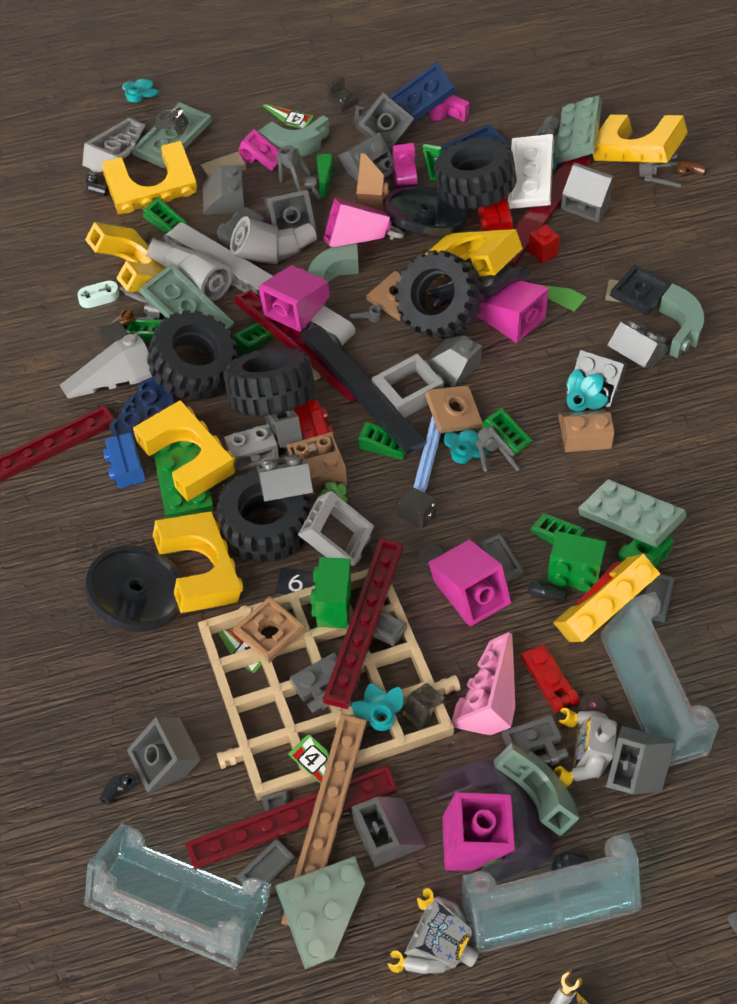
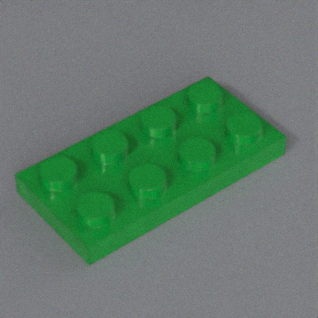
M178 441L154 453L166 519L214 511L209 489L187 502L174 486L172 472L195 459L201 452L200 447L195 443Z

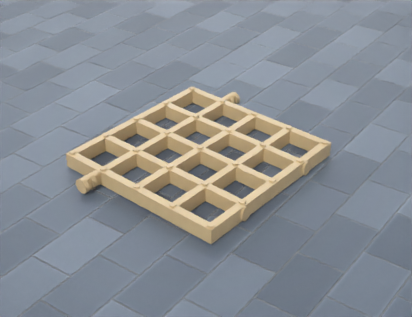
M369 569L351 574V590L363 587ZM392 584L386 598L388 605L384 606L382 611L407 623V629L402 634L404 644L373 654L368 651L361 673L366 672L370 683L376 685L387 694L377 668L411 657L421 683L401 689L403 705L428 697L439 724L404 736L395 714V723L389 729L393 740L360 750L354 769L453 736L454 727L440 695L459 691L460 684L456 675H453L450 678L440 679V681L434 683ZM315 586L274 598L284 609H291L294 617L304 624L306 631L278 656L306 647L311 663L314 664L321 660L316 646L317 643L346 634L347 629L309 628L301 606L311 603V589H314ZM261 603L251 606L245 605L238 610L198 622L199 630L239 745L237 748L216 753L221 769L244 761L257 801L262 800L261 796L284 790L289 791L317 780L298 764L300 771L262 783L253 758L254 754L290 743L293 749L300 742V739L308 734L311 736L335 727L337 728L341 713L356 717L352 706L347 710L330 705L329 710L331 713L294 725L285 698L298 693L290 683V680L279 684L272 662L268 663L252 648L219 658L211 634L235 627ZM351 604L349 608L348 626L350 623V619L353 615V609L351 607ZM261 662L270 687L233 698L224 673ZM275 702L284 728L247 740L238 713Z

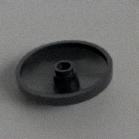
M427 187L396 189L387 195L384 205V212L390 217V221L405 230L423 235L444 236L457 233L466 226L468 219V209L465 210L460 207H452L450 204L448 205L442 200L437 189Z
M120 546L103 552L92 562L85 580V594L94 612L107 623L128 631H152L166 626L180 613L174 596V589L177 578H183V576L170 559L159 554L157 551L140 546Z

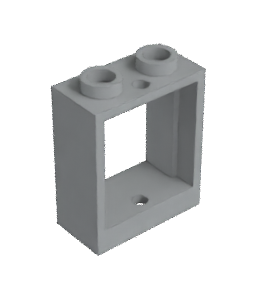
M418 354L372 377V383L404 418L428 405L425 397L427 390L441 389L444 386L442 377L439 374L436 375L431 369L430 364ZM417 372L428 386L402 399L391 385Z
M330 491L317 498L298 535L325 557L350 559L351 566H355L362 557L361 552L364 546L371 539L370 534L374 525ZM329 514L333 515L354 532L345 551L320 532Z

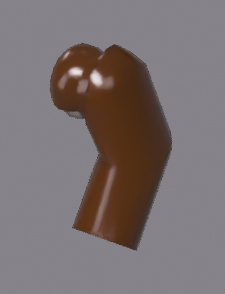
M684 160L680 161L676 168V172L681 175H686L687 170L705 176L708 167L695 161Z
M129 308L123 309L105 327L107 334L113 336L121 328L132 323L135 316L132 310Z

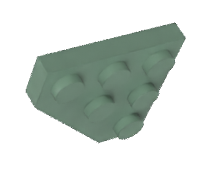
M355 857L276 886L305 969L331 960L335 956L365 884Z

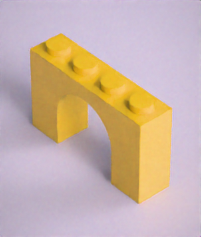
M610 115L598 131L596 152L592 153L594 161L668 163L688 133L684 116L664 115L658 126L650 134L642 138L627 140L633 132L628 115Z
M181 141L161 146L162 158L168 174L164 181L155 186L144 187L134 183L127 173L122 157L102 162L103 174L118 214H127L139 208H146L156 198H160L163 202H170L175 198L188 197L197 192L196 179Z
M94 222L85 239L96 253L115 255L127 260L117 276V280L127 292L140 293L142 286L166 268L164 265L146 257L149 246L135 229Z
M516 229L452 233L446 235L429 251L436 250L440 252L442 250L455 254L464 260L471 258L474 269L478 271L479 275L488 276L497 274L523 248Z
M181 400L133 427L136 442L148 456L178 441H189L201 448V452L195 459L172 472L174 486L187 502L235 474V458L229 450H224L218 437L212 436L203 421L199 422L192 408L186 407Z
M212 512L155 520L153 538L159 554L193 550L207 556L214 566L212 570L204 574L177 578L174 596L180 612L186 613L238 603L240 592H243V583L240 577L237 578L234 560L228 555L227 542L225 539H222L219 522L214 520Z
M644 554L627 557L609 573L612 579L601 590L582 604L571 606L553 622L569 642H583L660 575Z

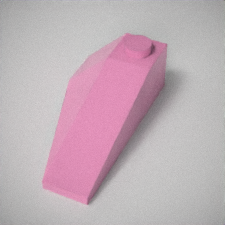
M510 632L489 641L477 664L480 668L479 672L474 678L469 679L466 685L470 688L465 698H459L455 706L451 721L454 728L493 735L511 727L515 711L513 637Z

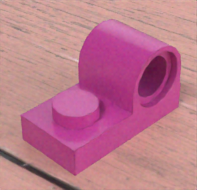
M451 95L427 112V116L431 120L439 121L450 115L465 122L469 118L470 102Z
M253 129L241 142L239 154L246 162L252 163L257 159L272 171L278 165L276 155L279 154V150Z
M413 143L393 146V177L396 188L417 185L415 148Z

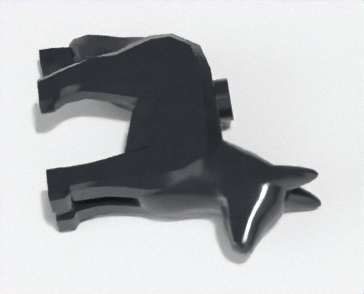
M511 259L497 274L480 276L478 280L483 282L484 286L480 293L484 295V298L496 295L508 285L518 282L530 274L529 268L527 266L523 269L509 268L512 263ZM452 278L434 285L427 291L426 295L434 296L436 299L432 309H436L446 301L454 298L455 288Z

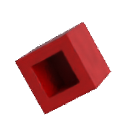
M545 224L529 234L528 252L542 264L558 255L560 236Z

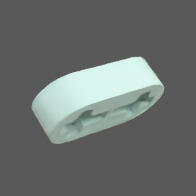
M104 281L83 287L77 294L82 307L92 308L115 301L119 297L118 285L114 281Z

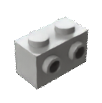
M269 424L224 437L226 451L229 450L235 458V472L260 465L263 460L279 459L277 443Z

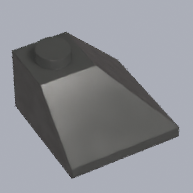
M382 93L355 128L366 137L380 132L390 151L414 118L386 94Z
M464 335L446 339L425 360L430 364L435 374H439L442 377L445 386L448 388L458 387L481 364L482 346Z

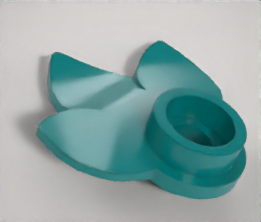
M139 79L136 83L127 81L122 86L129 102H140L142 97H153L159 94L158 90L152 88L153 81L149 79Z
M578 369L571 373L567 380V388L569 390L567 405L572 411L581 412L587 408L597 410L607 403L608 398L600 393L603 387V375L591 374L584 378ZM575 397H582V402L580 404H575Z
M466 429L460 435L454 432L445 433L444 443L451 449V457L455 462L465 464L472 457L480 458L479 449L475 444L479 441L476 431ZM484 448L485 456L488 453V449Z
M370 683L364 693V701H357L351 704L353 713L356 717L367 720L375 730H388L395 723V714L403 707L402 691L399 687H396L386 694L379 687ZM381 716H385L387 718L385 721L382 722L377 720Z

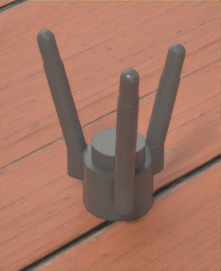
M553 116L547 117L534 135L553 134L555 149L560 125L558 119Z
M285 146L276 155L279 181L283 182V165H285L286 168L291 169L297 190L303 191L295 169L297 160L309 177L312 176V173L300 156L298 148Z
M673 154L671 159L677 158V154ZM639 162V178L645 177V182H655L678 188L682 186L680 183L652 177V175H656L657 168L678 166L679 162L657 164L656 162Z
M123 286L120 287V290L126 296L145 303L144 313L147 316H134V320H161L164 315L143 295L137 292H127Z
M488 426L481 429L478 433L479 441L475 444L479 449L483 471H488L484 448L488 449V451H494L499 448L514 469L520 471V467L511 457L514 456V451L496 433L494 427Z

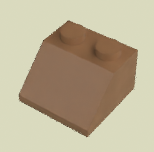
M361 153L356 193L358 202L364 206L384 210L386 197L390 193L388 183H385L384 175L365 153Z
M602 409L558 414L565 452L612 449L614 427L611 413Z

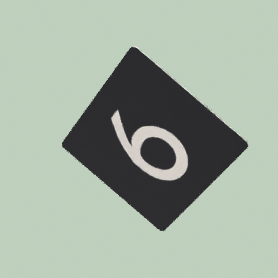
M281 568L275 594L286 595L314 586L313 572Z

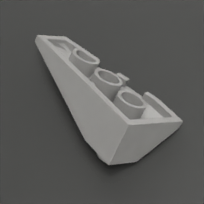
M128 118L84 143L83 166L100 173L103 171L102 162L119 157L123 159L130 155L145 129V124Z
M137 333L124 336L60 384L62 391L69 399L95 393L100 387L113 389L117 388L118 383L129 381L131 385L153 377L149 371L150 366L147 364L148 350L145 343Z

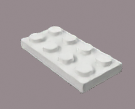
M553 134L512 138L511 151L514 157L517 183L508 196L510 209L551 205Z

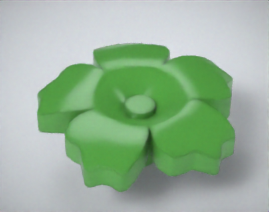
M331 481L324 484L325 489L318 495L321 496L332 491L344 502L348 500L343 496L346 494V486L342 483L337 486L335 482Z

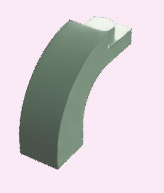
M322 115L309 126L299 130L284 129L276 123L270 122L260 129L258 133L278 150L285 146H293L298 148L300 156H305L321 149V140L329 135V119Z
M357 243L331 247L323 251L312 261L308 273L322 277L328 283L340 275L359 274Z
M672 283L662 296L659 312L675 319L681 326V329L672 340L669 355L678 358L682 351L686 352L690 345L695 348L697 347L704 324V312L699 301L690 292Z
M511 743L494 760L495 768L517 782L530 795L538 809L540 822L561 836L579 819L575 802L565 785L549 766L533 752L530 751L527 754Z

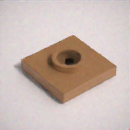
M394 271L367 294V301L373 305H379L381 310L401 321L403 315L399 314L396 308L399 303L395 302V296L391 295V293L394 292L396 283L400 282L402 277L399 276L398 272Z
M469 386L426 391L425 397L439 433L482 427L483 422ZM454 402H458L461 411L452 410L449 403L454 404Z
M270 596L233 628L234 634L268 663L306 631L304 624ZM274 626L279 631L272 636V639H265V636L261 634L264 628Z

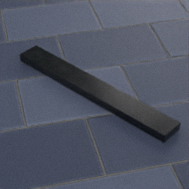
M320 326L301 331L300 338L406 454L425 446L426 440Z

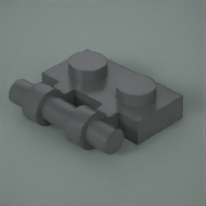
M335 653L328 655L290 677V683L303 702L311 697L315 699L308 703L312 713L320 708L324 710L330 706L323 703L324 693L322 691L327 688L337 660Z
M552 715L502 731V738L506 747L513 743L527 754L530 751L533 752L544 748L546 754L538 757L547 765L554 766L559 764L560 760L568 758L565 748L555 750L554 745L561 743L562 738Z

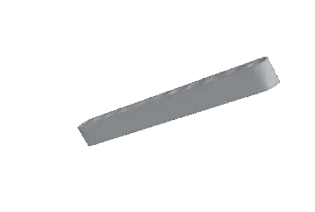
M184 223L177 224L164 236L165 242L168 244L178 245L196 252L202 251L227 265L232 271L231 285L243 292L253 290L260 296L259 286L261 283L273 277L247 260L232 255L230 250ZM325 306L318 310L304 328L307 330L320 326L339 347H342L356 332L355 327L350 321Z

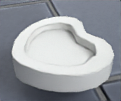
M391 226L387 234L390 235L389 239L393 240L394 237L404 238L405 232Z

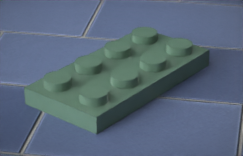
M599 95L562 107L554 157L557 164L596 152L602 100Z
M179 102L134 146L132 153L134 156L166 169L162 158L161 146L181 141L185 150L212 122L211 115Z
M170 264L140 289V293L165 317L169 318L170 314L175 312L181 314L182 311L190 310L191 313L201 311L203 315L208 316L210 314L215 317L216 321L220 320L223 322L226 330H230L234 325V322L173 264Z
M609 479L578 508L581 516L656 548L687 517L686 511L682 508Z

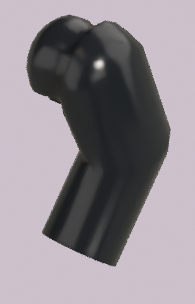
M87 173L85 183L88 191L106 197L109 193V188L99 184L96 173Z
M532 580L529 584L528 591L532 597L560 603L565 599V591L543 586L540 580Z
M131 773L113 776L99 800L106 805H111L117 794L129 791L135 787L136 777Z

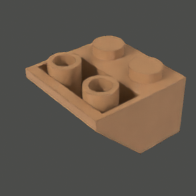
M332 432L287 444L289 455L299 454L300 458L304 457L308 462L313 493H308V495L320 493L325 489L324 484L328 481L335 482L337 486L341 483L347 485L346 467Z

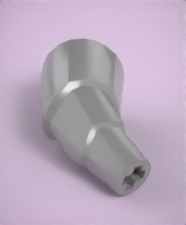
M245 216L240 219L232 233L230 252L232 255L243 259L278 265L280 261L301 253L303 248L317 240V235L309 223L295 229L279 230L276 226Z
M152 238L146 257L164 265L166 268L173 264L212 302L218 300L227 292L232 282V271L227 265L202 251L196 252Z

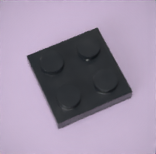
M634 264L611 289L610 296L648 316L661 301L662 296L672 283Z

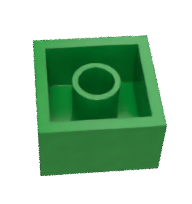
M556 531L550 555L547 582L559 587L566 586L582 592H588L599 580L606 541Z
M320 557L319 567H314L313 571L315 587L311 589L312 617H316L317 627L348 629L352 588L350 559Z

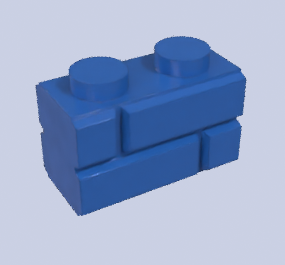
M126 433L119 437L107 438L105 440L107 448L102 450L106 463L111 462L112 465L107 467L110 480H116L118 488L144 482L145 477L133 434Z

